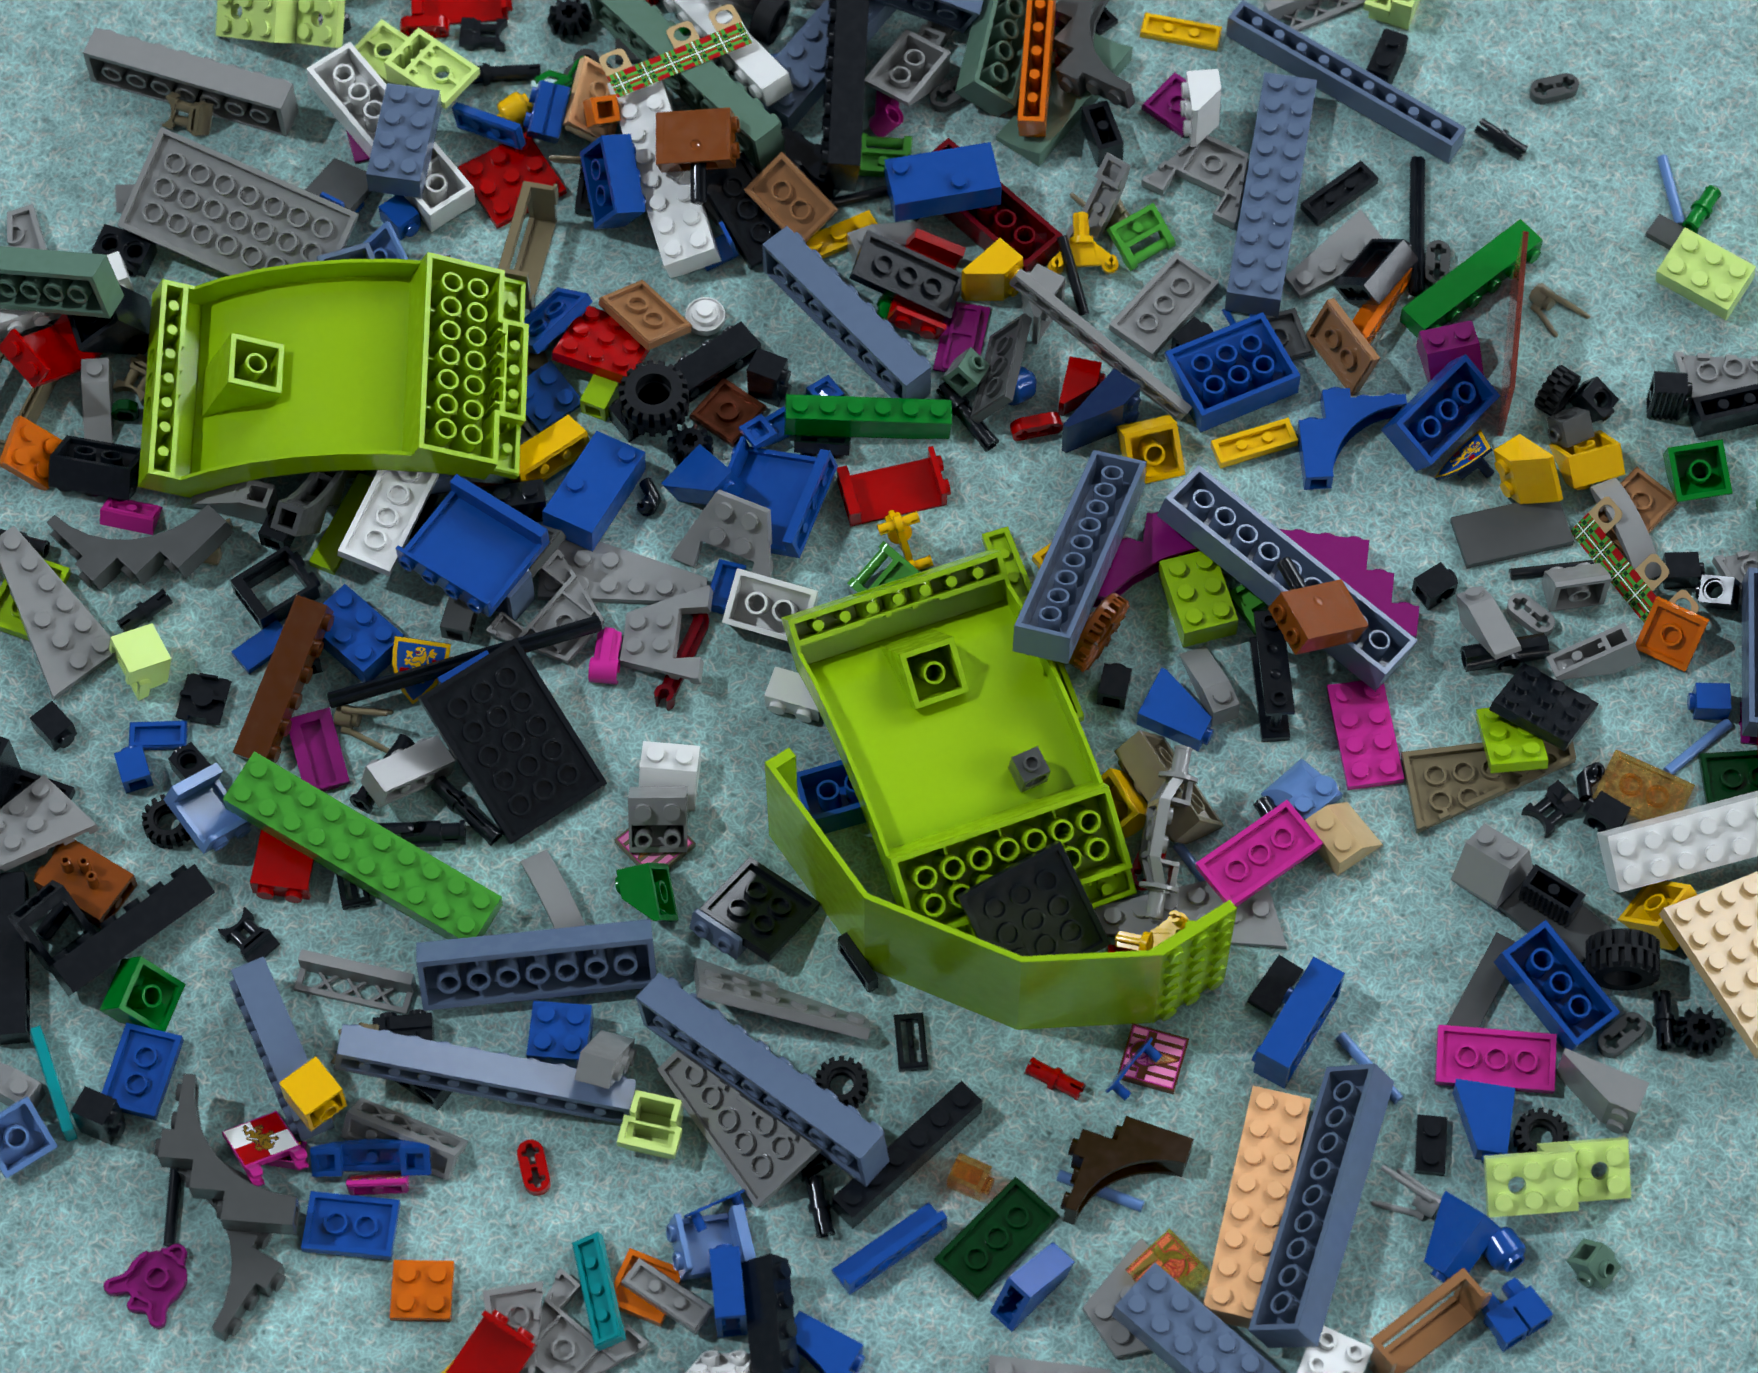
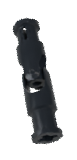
M440 820L377 823L394 834H401V838L416 847L442 846L443 843L466 845L465 820H460L458 823H441Z

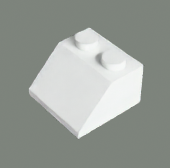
M643 741L639 787L687 786L688 810L695 811L701 766L700 746Z

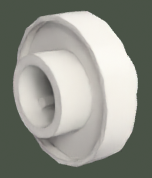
M701 297L688 305L685 319L692 324L691 331L700 336H710L716 334L724 326L725 310L718 300L711 297Z

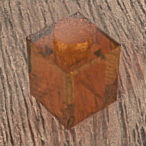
M959 1152L947 1177V1188L980 1202L983 1193L989 1195L994 1185L995 1179L992 1178V1166Z

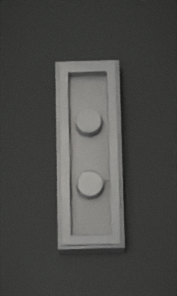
M640 1258L621 1281L624 1287L695 1335L713 1312L712 1306Z

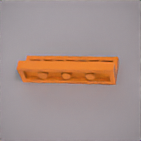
M1412 268L1409 269L1380 305L1363 304L1352 320L1369 344L1372 343L1408 287Z

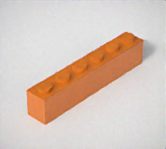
M1027 0L1017 119L1019 136L1046 137L1056 0Z

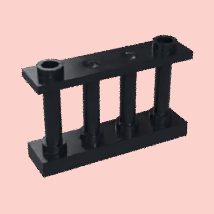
M1269 610L1254 611L1256 637H1250L1249 643L1261 742L1290 741L1288 715L1295 714L1287 643Z

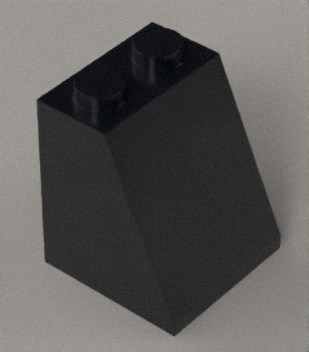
M120 285L124 297L111 318L67 315L79 351L138 355V353L143 355L146 353L149 344L151 307L148 298Z

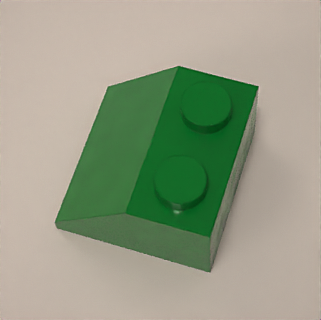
M1723 439L1669 447L1663 453L1668 483L1677 503L1733 493Z
M645 863L616 870L615 886L617 892L621 894V899L653 921H678L668 864Z
M142 956L123 958L100 1007V1011L123 1024L130 1023L165 1032L185 987V983Z

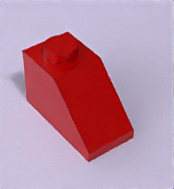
M1069 357L1058 407V413L1061 416L1077 409L1105 379L1106 374L1101 373L1102 362Z

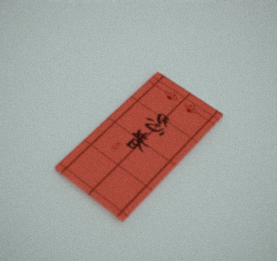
M1523 231L1510 286L1498 436H1503L1516 383L1529 234L1527 231Z

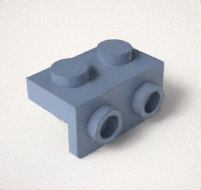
M697 908L692 913L689 929L694 931L697 936L715 945L722 953L737 959L747 949L742 945L743 939L700 909Z

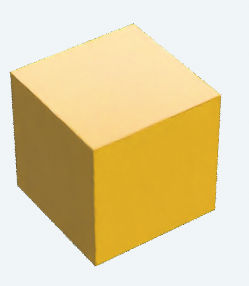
M316 1056L279 1082L284 1099L310 1132L347 1106L343 1089Z

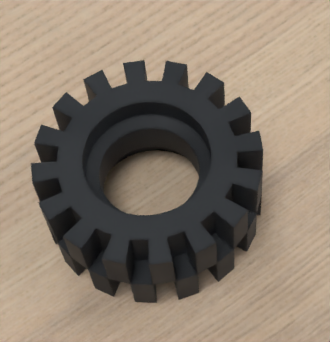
M1558 365L1552 371V374L1548 375L1546 382L1542 384V389L1538 391V396L1535 398L1534 406L1549 416L1561 412L1570 403L1568 401L1569 398L1578 389L1581 376L1563 365Z
M165 794L160 795L161 801L153 798L151 800L152 806L147 804L145 806L146 813H142V825L147 838L154 845L157 843L160 848H164V845H167L168 849H173L175 844L178 847L183 846L182 841L188 842L191 838L181 823L171 830H163L158 826L162 816L173 813L163 800Z
M839 1056L838 1061H835L834 1057L829 1058V1063L823 1062L821 1070L818 1069L816 1072V1085L823 1090H831L838 1097L839 1102L846 1107L851 1105L857 1109L859 1103L863 1104L865 1101V1096L868 1094L867 1072L865 1069H862V1064L859 1061L857 1064L854 1063V1058L849 1057L848 1061L844 1060V1056ZM837 1076H847L852 1080L853 1088L846 1094H837L830 1087L831 1081Z
M1538 1108L1537 1112L1531 1109L1527 1115L1524 1113L1517 1122L1513 1134L1514 1147L1517 1146L1518 1148L1517 1153L1537 1152V1145L1531 1141L1530 1132L1538 1127L1545 1128L1551 1133L1552 1142L1569 1141L1566 1121L1561 1122L1562 1116L1559 1113L1556 1117L1553 1116L1554 1110L1551 1109L1548 1110V1113L1544 1112V1108Z

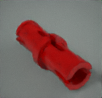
M1035 1057L1031 1058V1064H1028L1025 1070L1026 1075H1030L1047 1084V1088L1052 1091L1055 1088L1075 1100L1079 1099L1080 1092H1083L1086 1085L1084 1082L1064 1074L1063 1069L1059 1067L1055 1069L1037 1060Z

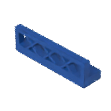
M929 1202L834 1267L832 1273L850 1296L947 1228V1216L942 1210L937 1213Z

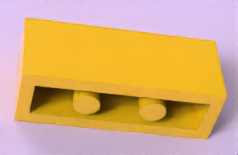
M566 415L520 445L519 477L517 479H509L513 483L543 479L544 482L578 459L590 441L587 431L571 416Z

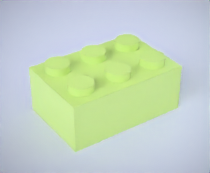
M1685 227L1657 269L1655 282L1727 320L1753 281L1756 266Z

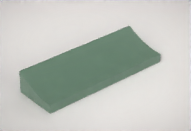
M1095 33V52L1103 64L1116 76H1119L1132 61L1133 47L1113 42ZM1053 71L1050 75L1052 92L1048 101L1046 137L1019 136L1018 111L996 135L998 142L1038 167L1081 119L1082 107L1094 104L1100 97L1099 95L1091 94L1088 90L1081 97L1071 92L1063 91L1059 87L1056 71Z

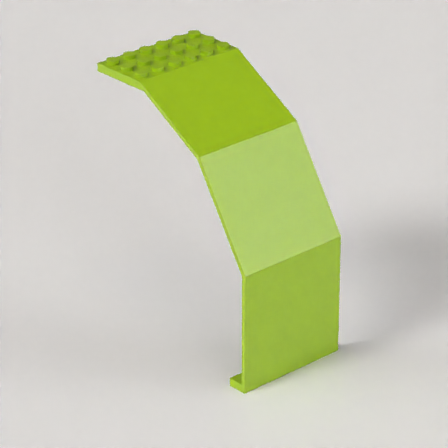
M790 747L765 762L769 836L814 898L820 902V906L841 935L846 932L875 972L1016 1030L1132 1023L1144 1024L1154 1023L1159 1019L1166 1021L1177 1012L1176 1008L1184 1003L1186 1006L1192 1005L1200 998L1201 992L1208 988L1210 991H1213L1225 981L1223 978L1226 975L1237 908L1230 899L1150 950L1020 956L868 894L798 799L796 755Z

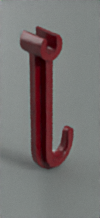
M707 613L690 614L693 616V621L677 652L676 658L696 656L709 628ZM666 674L662 684L657 686L654 691L656 707L659 706L661 699L666 698L667 711L673 709L675 697L684 680L683 678L679 680L672 679Z

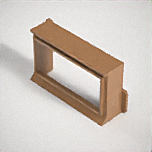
M1463 1267L1370 1339L1374 1348L1370 1357L1369 1369L1373 1373H1405L1475 1319L1480 1309L1489 1303L1492 1293L1490 1291L1485 1293ZM1454 1291L1453 1296H1451L1449 1299L1443 1302L1440 1306H1438L1436 1309L1430 1312L1427 1316L1421 1319L1418 1323H1416L1414 1326L1408 1329L1405 1333H1403L1401 1336L1395 1339L1388 1346H1383L1390 1339H1392L1403 1329H1405L1416 1319H1418L1420 1316H1422L1429 1309H1431L1433 1306H1435L1442 1299H1444L1446 1296H1448L1451 1292Z

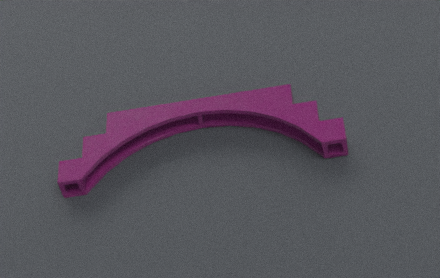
M1158 512L1147 513L1143 542L1136 541L1133 538L1122 539L1093 607L1097 608L1109 594L1117 593L1121 596L1133 585L1157 573L1160 561L1199 552L1200 550L1157 516ZM1279 529L1416 638L1420 606H1414L1408 602L1391 603L1394 573L1383 569L1366 570L1370 540L1357 536L1340 537L1331 533H1308L1301 529Z

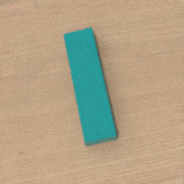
M40 1025L31 1028L30 1034L65 1140L69 1142L78 1139L45 1034Z
M595 1232L573 1242L572 1246L594 1347L601 1351L625 1341L626 1337L604 1238L600 1232Z

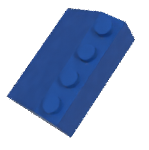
M1263 312L1165 351V357L1184 401L1192 406L1189 414L1200 433L1299 392L1301 375Z

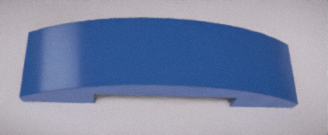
M827 375L806 387V394L804 395L844 396L845 393ZM785 406L766 417L760 414L739 426V431L754 449L770 446L791 436L784 435Z
M358 1139L326 1143L310 1148L312 1177H342L343 1172L401 1171V1176L431 1175L432 1173L430 1145L396 1139Z

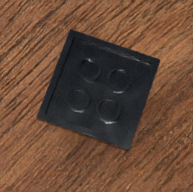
M1523 663L1493 700L1489 710L1565 751L1594 714L1599 703L1592 700L1586 694L1571 689L1562 681L1547 676L1536 667Z
M749 857L703 904L700 910L743 939L742 945L770 962L819 910L820 902L752 857Z

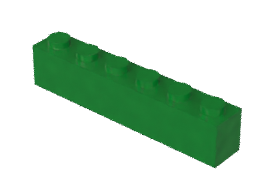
M1519 219L1404 306L1401 310L1400 322L1417 338L1419 331L1442 327L1448 322L1451 324L1455 323L1461 317L1462 311L1468 307L1470 309L1475 308L1481 302L1483 295L1487 292L1493 294L1500 288L1503 280L1507 277L1512 279L1519 273L1527 237L1526 263L1528 262L1529 264L1534 263L1540 257L1543 239L1524 221Z
M786 394L784 435L895 439H949L952 400Z

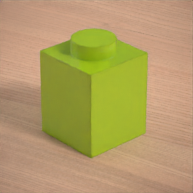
M593 374L580 398L581 413L606 422L609 417L608 408L619 398V383Z

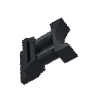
M462 17L459 47L466 48L468 51H473L480 47L495 48V52H505V44L500 40L499 36L508 27L507 19L497 18L496 24H481V21L475 18ZM481 34H494L495 37H481Z
M1557 780L1548 788L1545 797L1535 806L1530 802L1523 808L1521 815L1532 816L1539 820L1544 828V837L1547 838L1554 832L1557 823L1562 819L1573 817L1583 806V803ZM1552 807L1555 811L1548 817H1545L1543 813Z
M244 907L243 915L236 925L226 929H218V932L227 943L231 940L241 950L240 953L243 959L249 963L263 956L265 958L280 943L269 929L258 927L253 922L255 920L253 914ZM243 929L250 934L247 939L240 933Z

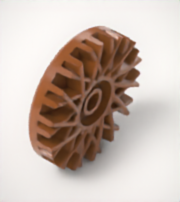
M1111 593L1098 605L1094 612L1090 613L1069 664L1081 672L1090 669L1094 661L1099 659L1104 647H1108L1111 635L1114 632H1118L1117 629L1121 625L1120 622L1126 617L1125 614L1130 607L1128 600L1117 593Z

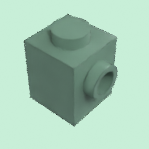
M970 347L954 359L942 379L963 397L978 386L990 365Z

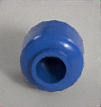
M1020 367L1013 401L1008 405H1019L1031 399L1036 393V377L1025 367Z
M1502 1227L1490 1239L1488 1247L1483 1252V1256L1493 1269L1511 1272L1524 1262L1526 1247L1512 1228Z

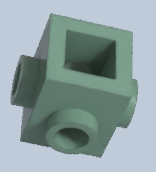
M1585 1238L1581 1240L1567 1259V1263L1577 1274L1576 1279L1587 1288L1596 1287L1605 1290L1621 1269V1265L1615 1259V1253L1604 1243Z

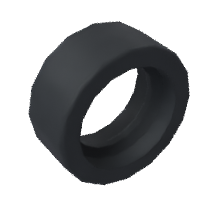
M761 0L751 19L749 33L756 40L766 45L773 44L786 24L790 12V1Z

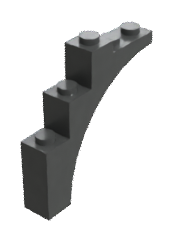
M1059 0L1056 3L1055 24L1061 31L1054 38L1057 55L1063 60L1055 69L1059 87L1063 91L1071 92L1079 97L1088 90L1093 95H1099L1108 99L1114 105H1121L1130 109L1135 103L1131 84L1109 70L1094 49L1096 25L1104 7L1110 0Z
M360 470L311 472L294 493L278 501L270 528L295 537L320 533L327 507L340 504L346 480L348 478H356Z
M209 505L191 519L173 529L153 536L130 540L106 539L88 535L69 526L56 515L47 521V524L53 530L50 533L51 537L60 546L66 543L70 547L68 552L77 561L75 565L81 572L78 577L89 588L94 584L100 591L121 572L131 581L136 578L144 585L164 565L174 575L179 572L187 579L234 533L228 522Z
M183 1073L182 1084L178 1083L176 1087L175 1097L179 1103L177 1111L172 1113L171 1129L162 1128L161 1139L157 1138L155 1141L154 1155L158 1157L161 1166L165 1168L188 1169L185 1186L189 1188L193 1198L220 1200L217 1205V1219L221 1220L224 1230L296 1235L300 1213V1204L297 1196L274 1193L253 1185L235 1174L217 1157L201 1129L198 1109L200 1085L195 1074Z
M225 1164L235 1174L250 1182L247 1175ZM179 1169L180 1178L185 1182L188 1169ZM207 1200L217 1212V1205L220 1200ZM226 1230L229 1237L232 1260L230 1285L224 1305L212 1326L215 1337L224 1342L227 1341L230 1335L234 1337L239 1332L242 1326V1320L240 1319L246 1310L252 1311L259 1300L258 1292L270 1297L273 1290L278 1292L285 1282L286 1276L284 1275L285 1270L282 1263L259 1251V1249L264 1250L268 1246L272 1238L271 1233Z

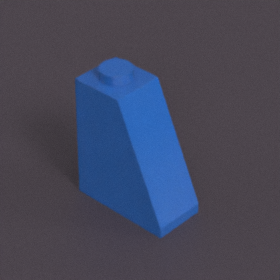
M701 444L661 483L680 502L706 505L719 489L739 496L746 488L745 484L727 466Z
M1161 668L1138 712L1137 725L1182 745L1191 747L1198 752L1202 744H1209L1214 732L1210 728L1212 717L1168 670Z
M1456 1078L1452 1094L1474 1159H1479L1484 1164V1156L1508 1154L1515 1088Z
M1447 1191L1442 1195L1424 1262L1433 1269L1431 1275L1441 1283H1444L1463 1267L1469 1273L1488 1247L1492 1236L1500 1230V1227L1486 1214Z
M1052 1242L1007 1278L990 1313L1013 1332L1068 1276L1075 1261Z
M720 1244L715 1248L709 1249L717 1338L748 1335L740 1248L731 1244Z

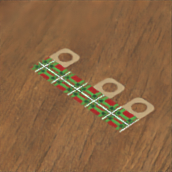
M726 4L710 11L708 16L716 32L702 38L699 37L693 24L689 21L668 28L667 35L674 49L632 66L623 49H616L601 55L599 62L617 97L619 98L753 43L735 7L731 4ZM728 10L732 13L733 18L727 24L718 23L716 21L718 12ZM681 27L688 28L691 35L685 41H678L674 38L676 29ZM619 55L623 58V64L619 68H609L606 64L608 57Z
M1604 497L1570 531L1595 563H1600L1609 572L1613 586L1643 623H1645L1657 597L1653 590L1668 577L1669 569L1657 554L1649 555L1636 569L1631 566L1606 535L1621 520L1622 511L1610 497ZM1604 505H1610L1615 511L1614 519L1609 523L1602 522L1598 516L1599 509ZM1651 562L1658 563L1662 569L1661 576L1656 580L1648 579L1645 574V568ZM1680 590L1669 600L1675 604L1678 599L1686 598L1691 604L1690 611L1697 614L1699 610L1698 604L1686 590Z

